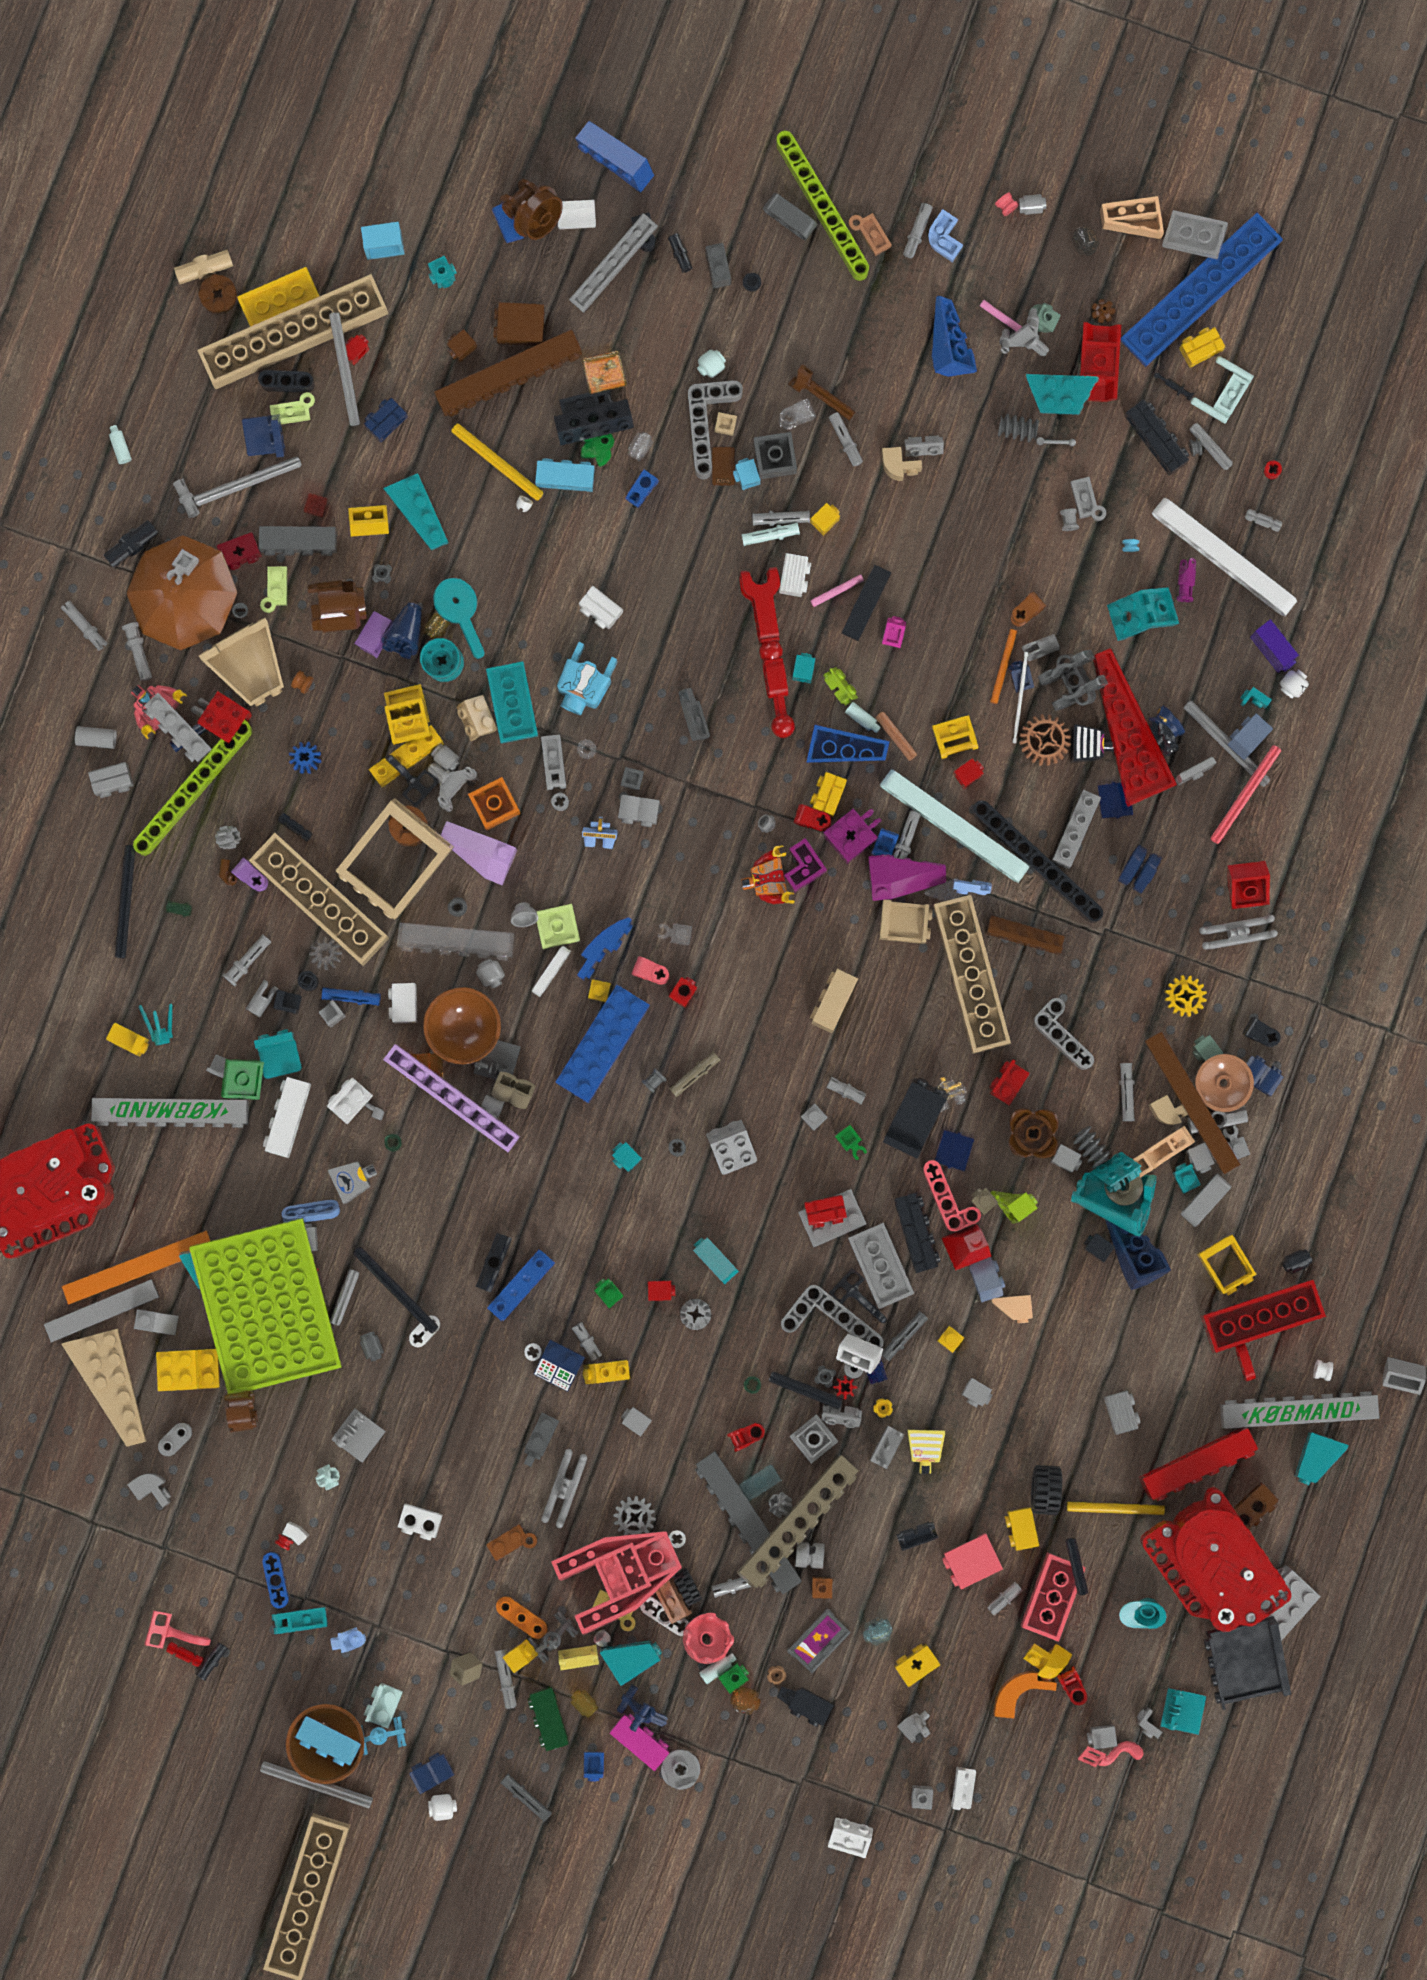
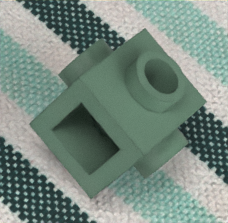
M1047 303L1034 305L1032 308L1037 309V316L1039 317L1038 332H1053L1061 315L1052 310L1053 307Z

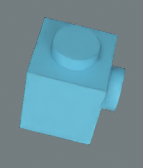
M749 458L738 461L733 475L735 481L740 482L742 490L760 485V477L754 459L749 460Z

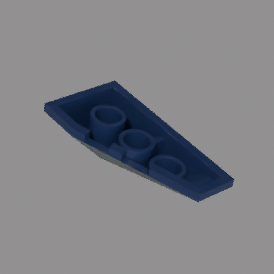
M1105 1219L1122 1273L1131 1290L1148 1285L1171 1271L1164 1254L1159 1248L1156 1249L1150 1243L1147 1235L1135 1236Z

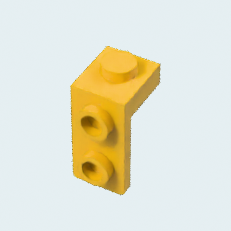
M117 1023L113 1024L106 1040L139 1057L146 1052L149 1046V1039Z
M627 1360L583 1365L585 1384L630 1379Z

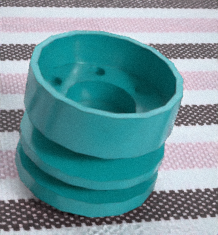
M436 638L429 641L423 647L420 653V663L423 670L433 679L439 682H449L461 674L464 667V657L462 652L451 641L444 638ZM440 659H446L447 664H442Z

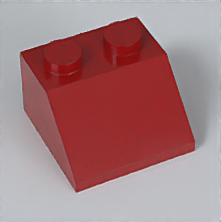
M1266 861L1227 865L1231 909L1270 905V873Z

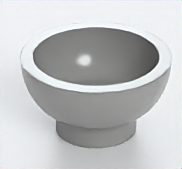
M529 903L517 904L511 914V923L517 927L531 926L538 921V914L535 909L530 907Z

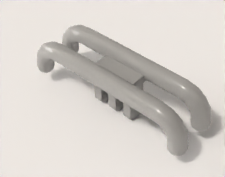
M1268 915L1201 927L1199 932L1202 935L1227 931L1228 939L1204 942L1202 947L1205 950L1274 938L1278 934L1276 930L1248 934L1250 933L1249 927L1271 923L1275 920V917Z
M571 1449L565 1450L541 1517V1521L547 1523L557 1497L565 1499L556 1522L558 1528H562L565 1523L587 1461V1455L581 1454L572 1480L565 1478L573 1453Z

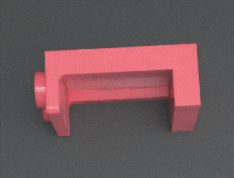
M986 1533L943 1553L945 1557L942 1558L946 1569L950 1568L953 1573L950 1577L954 1586H959L960 1589H964L1003 1570Z

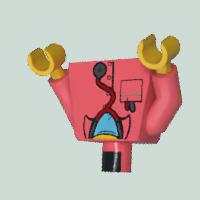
M137 685L131 691V694L138 699L133 705L136 708L134 711L135 720L146 739H149L148 733H156L155 731L159 728L160 722L156 718L152 720L144 712L146 710L144 705L159 693L175 710L179 703H183L180 701V698L182 696L187 697V694L181 690L161 685L156 687L150 686L146 691Z

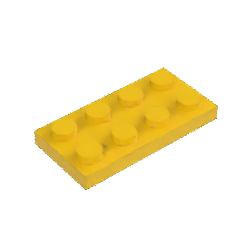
M304 267L244 293L237 298L251 327L320 296L307 267Z

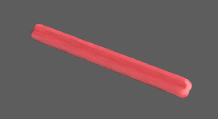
M1273 745L1211 836L1210 839L1214 843L1219 844L1280 754L1281 749Z

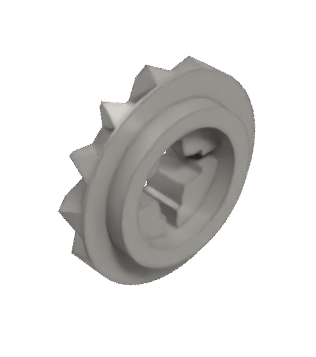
M700 1299L689 1300L681 1308V1321L689 1329H702L710 1321L711 1310L707 1303ZM696 1306H698V1313H701L704 1317H697V1320L693 1323V1316L687 1314V1312H694Z

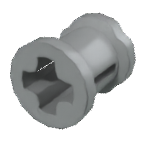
M1076 509L1060 511L1064 525L1062 531L1079 529V525L1076 523Z

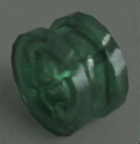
M390 1134L385 1138L384 1144L389 1151L396 1152L401 1148L402 1141L398 1135ZM397 1138L398 1146L389 1147L390 1143L388 1140Z
M748 1377L744 1381V1388L748 1393H757L761 1389V1382L757 1377ZM751 1379H754L753 1382L755 1380L758 1382L756 1390L751 1391L752 1388L750 1390L747 1388Z

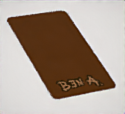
M713 447L712 485H735L733 471H735V448Z

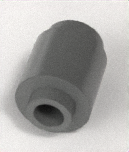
M373 1331L360 1336V1345L366 1360L370 1359L373 1362L382 1358L381 1354L384 1353L378 1335H375Z

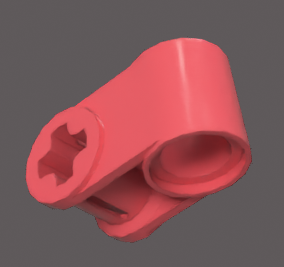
M638 956L631 973L638 978L659 985L667 983L670 977L668 970L664 966ZM663 971L665 978L661 977L658 980L656 973Z

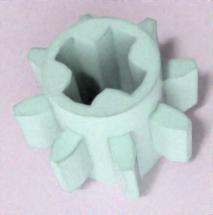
M328 1464L317 1470L316 1482L319 1487H325L326 1490H329L339 1485L337 1481L340 1475L336 1468H330Z

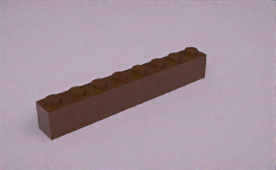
M571 329L435 391L434 394L444 416L449 415L451 417L458 414L459 410L465 407L466 409L474 407L477 404L476 402L480 400L487 401L498 392L505 393L509 391L513 385H522L533 376L536 378L545 374L546 370L551 368L552 370L558 369L563 365L562 363L568 360L573 362L579 359L582 351Z

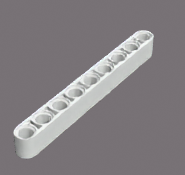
M1163 498L1152 512V515L1280 615L1286 616L1297 602L1293 595L1167 498Z

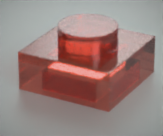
M309 493L304 513L323 518L328 499Z

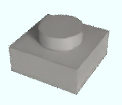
M816 1104L801 1116L813 1131L828 1118Z

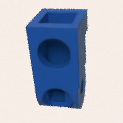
M644 469L625 499L639 508L653 488L656 487L659 480Z

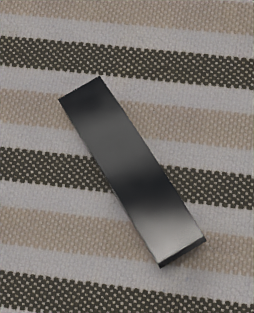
M874 565L841 634L859 641L892 572Z

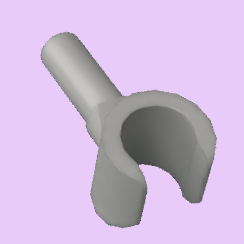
M367 1102L364 1106L373 1111L371 1117L382 1120L384 1111Z

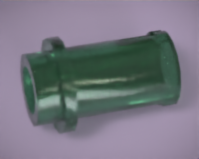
M169 900L166 912L183 915V918H186V916L190 917L192 906L189 903L182 904Z

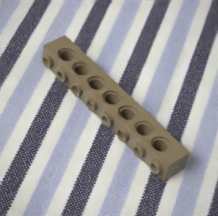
M842 1455L838 1456L736 1573L752 1588L763 1587L768 1581L767 1576L771 1571L775 1573L781 1566L779 1562L782 1558H788L794 1551L792 1547L795 1543L800 1544L807 1536L805 1532L809 1527L813 1529L819 1522L817 1518L822 1513L825 1515L832 1507L830 1503L834 1499L838 1500L845 1492L843 1488L847 1484L850 1486L856 1480L857 1476L855 1474L858 1470ZM835 1474H838L841 1477V1483L839 1485L833 1482V1476ZM823 1488L829 1493L827 1499H823L820 1495V1491ZM809 1503H813L816 1506L814 1514H811L807 1509ZM797 1517L803 1520L802 1528L795 1526V1519ZM784 1532L789 1533L791 1536L789 1543H785L782 1540ZM771 1547H775L778 1550V1555L775 1558L769 1554ZM759 1561L765 1564V1570L762 1573L756 1568Z

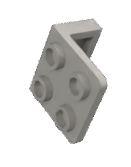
M742 1120L733 1121L727 1126L713 1129L706 1134L722 1174H728L757 1161Z

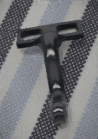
M388 754L385 757L386 761L407 781L408 788L402 795L415 807L438 784V780L426 769L419 776H413L392 755ZM424 774H428L434 779V783L429 788L420 783V779ZM412 788L421 793V797L417 802H413L407 797V793Z
M851 1268L829 1294L840 1304H843L848 1297L855 1298L879 1322L885 1324L887 1317L859 1292L858 1286L865 1278L855 1269ZM853 1273H856L860 1278L854 1285H851L847 1279ZM840 1287H843L847 1292L841 1299H838L834 1296V1293Z

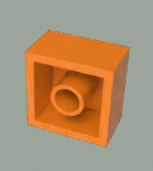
M503 777L468 794L486 831L521 814Z

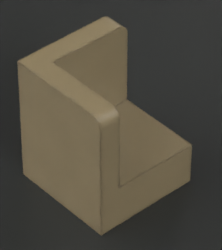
M471 1652L452 1660L450 1675L463 1686L480 1678L482 1662Z

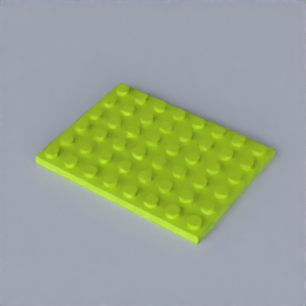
M303 1218L189 1247L228 1394L251 1391L342 1368Z

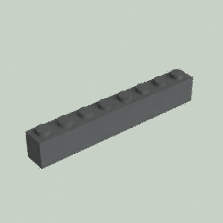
M713 1451L696 1463L697 1468L695 1471L700 1479L703 1477L708 1482L706 1488L711 1495L716 1494L719 1499L717 1501L718 1506L722 1511L726 1510L730 1516L727 1519L733 1528L738 1527L741 1532L738 1535L744 1544L748 1542L752 1548L749 1550L752 1555L770 1535V1532L716 1451ZM775 1547L770 1548V1556L773 1558L777 1557L778 1550ZM783 1557L779 1562L781 1566L775 1573L771 1571L769 1575L773 1579L771 1585L777 1593L781 1591L782 1594H785L801 1583L802 1580L789 1560ZM761 1562L763 1565L760 1566V1568L762 1571H764L765 1564Z

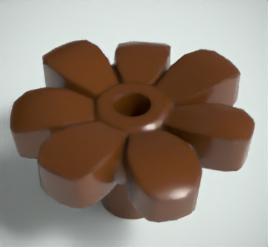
M1100 299L1098 304L1094 303L1092 306V310H1094L1091 314L1092 318L1096 319L1098 317V323H1103L1104 319L1106 322H1110L1112 320L1111 315H1115L1116 312L1114 308H1111L1113 303L1111 301L1105 303L1104 299Z

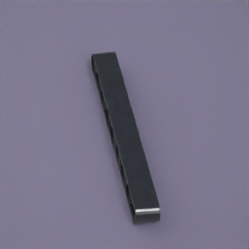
M981 800L975 803L972 809L973 816L1020 860L1025 862L1036 875L1086 921L1097 923L1103 917L1101 906L988 802ZM984 806L986 813L983 815L978 814L976 807ZM991 819H998L1000 826L997 828L992 827L990 824ZM1005 832H1012L1014 839L1011 841L1007 840L1004 836ZM1019 845H1026L1028 853H1021L1018 849ZM1039 857L1042 860V866H1035L1033 858ZM1053 870L1057 875L1056 879H1049L1047 871ZM1061 884H1069L1070 892H1063ZM1075 897H1083L1085 901L1084 905H1077L1075 903ZM1091 909L1097 910L1098 918H1091L1089 911Z

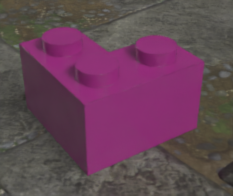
M806 838L789 849L790 854L799 866L785 874L784 879L792 891L796 893L826 873L827 869Z

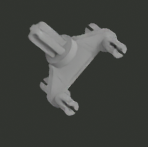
M1031 308L1029 310L1027 324L1011 336H1009L1010 331L1008 329L1002 330V336L1000 337L1002 353H1008L1009 347L1022 346L1027 349H1033L1040 356L1047 355L1049 348L1039 340L1037 309Z
M434 762L429 765L428 771L438 779V784H440V797H438L440 807L450 812L453 809L450 799L467 780L477 783V772L470 767H465L466 770L455 772L445 771Z

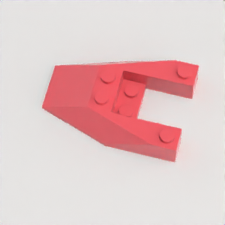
M667 1532L605 1537L551 1561L560 1581L593 1566H596L610 1600L575 1615L583 1635L637 1610L682 1568Z

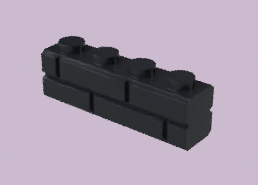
M1142 400L1128 410L1124 417L1166 473L1171 476L1188 463L1189 454L1184 447L1180 448L1176 443L1178 439L1175 434L1167 431L1165 421L1161 417L1158 418L1156 416L1154 406L1150 402L1147 403L1145 400Z
M916 1192L894 1199L915 1273L938 1267L937 1263L941 1261L938 1251L934 1252L932 1244H935L933 1234L928 1233L927 1226L930 1224L927 1214L923 1215L921 1207H924L921 1195L917 1196Z

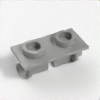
M939 435L925 436V442H922L921 437H908V439L904 440L906 447L905 457L943 454L944 441L943 437H939Z
M824 1405L821 1421H825L830 1425L843 1424L849 1428L859 1427L862 1411L858 1410L859 1408L845 1406L844 1413L840 1412L841 1407L836 1409L829 1405Z

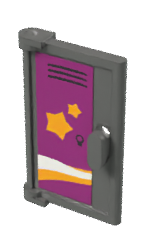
M826 1608L819 1618L787 1651L788 1654L795 1657L813 1673L851 1632L834 1616L830 1609Z

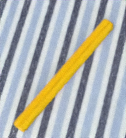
M457 423L452 428L451 432L533 499L536 501L541 499L544 494L543 491L460 424Z

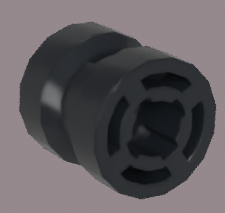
M304 971L298 977V984L305 991H313L318 987L319 979L313 972Z

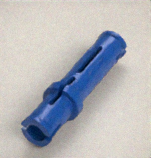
M323 987L322 1000L333 999L334 1001L358 1003V1005L371 1004L379 1006L381 994L367 993L364 990L349 991Z

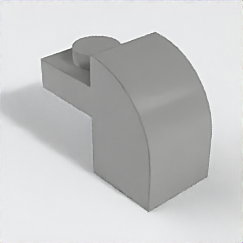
M144 1474L127 1484L138 1501L152 1492L162 1507L171 1502L169 1499L171 1497L170 1493L165 1487L163 1489L161 1487L166 1480L158 1474Z

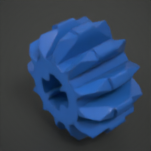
M299 742V749L296 746L292 747L296 753H289V756L294 758L289 763L295 764L293 767L295 771L300 768V774H303L305 769L308 774H311L310 768L313 767L317 770L318 767L315 763H321V760L316 758L321 756V753L315 752L317 750L316 745L311 747V743L307 742L304 747L303 743ZM303 754H304L305 756H307L308 754L310 755V756H308V758H309L308 761L303 760V759L301 758V756H302Z

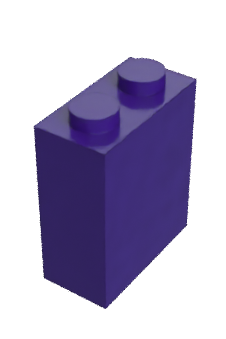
M1271 619L1258 628L1250 637L1277 673L1282 670L1286 672L1297 663L1295 659L1299 656Z

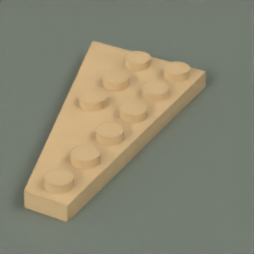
M119 1329L62 1343L63 1348L125 1445L128 1447L146 1442Z

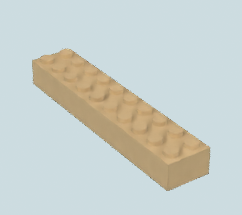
M372 274L198 349V353L215 390L333 339L330 313L338 312L340 314L343 334L388 315L387 308Z

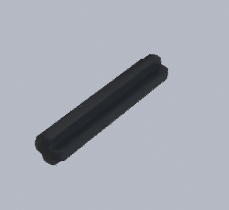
M1074 1537L1068 1538L1065 1542L1077 1593L1079 1596L1088 1594V1588L1077 1541Z

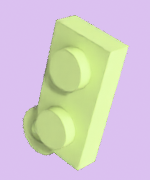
M306 392L300 396V401L270 405L271 415L280 414L281 424L311 420L309 408L314 405L315 398L311 393ZM304 398H311L310 403H305Z
M287 566L268 567L267 598H264L260 604L261 609L265 613L273 612L277 605H287ZM266 602H270L272 604V606L268 609L265 608Z

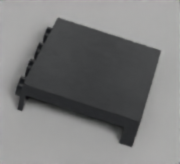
M1274 1616L1267 1617L1254 1626L1239 1625L1230 1632H1223L1218 1629L1205 1631L1207 1639H1204L1206 1651L1209 1650L1210 1653L1207 1661L1209 1668H1213L1211 1681L1217 1689V1692H1214L1216 1704L1220 1703L1223 1710H1226L1225 1704L1272 1693L1282 1692L1283 1696L1291 1695L1279 1626Z

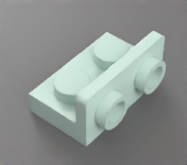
M381 1683L379 1687L375 1686L371 1695L374 1698L372 1705H367L364 1713L367 1716L365 1721L388 1729L403 1691Z

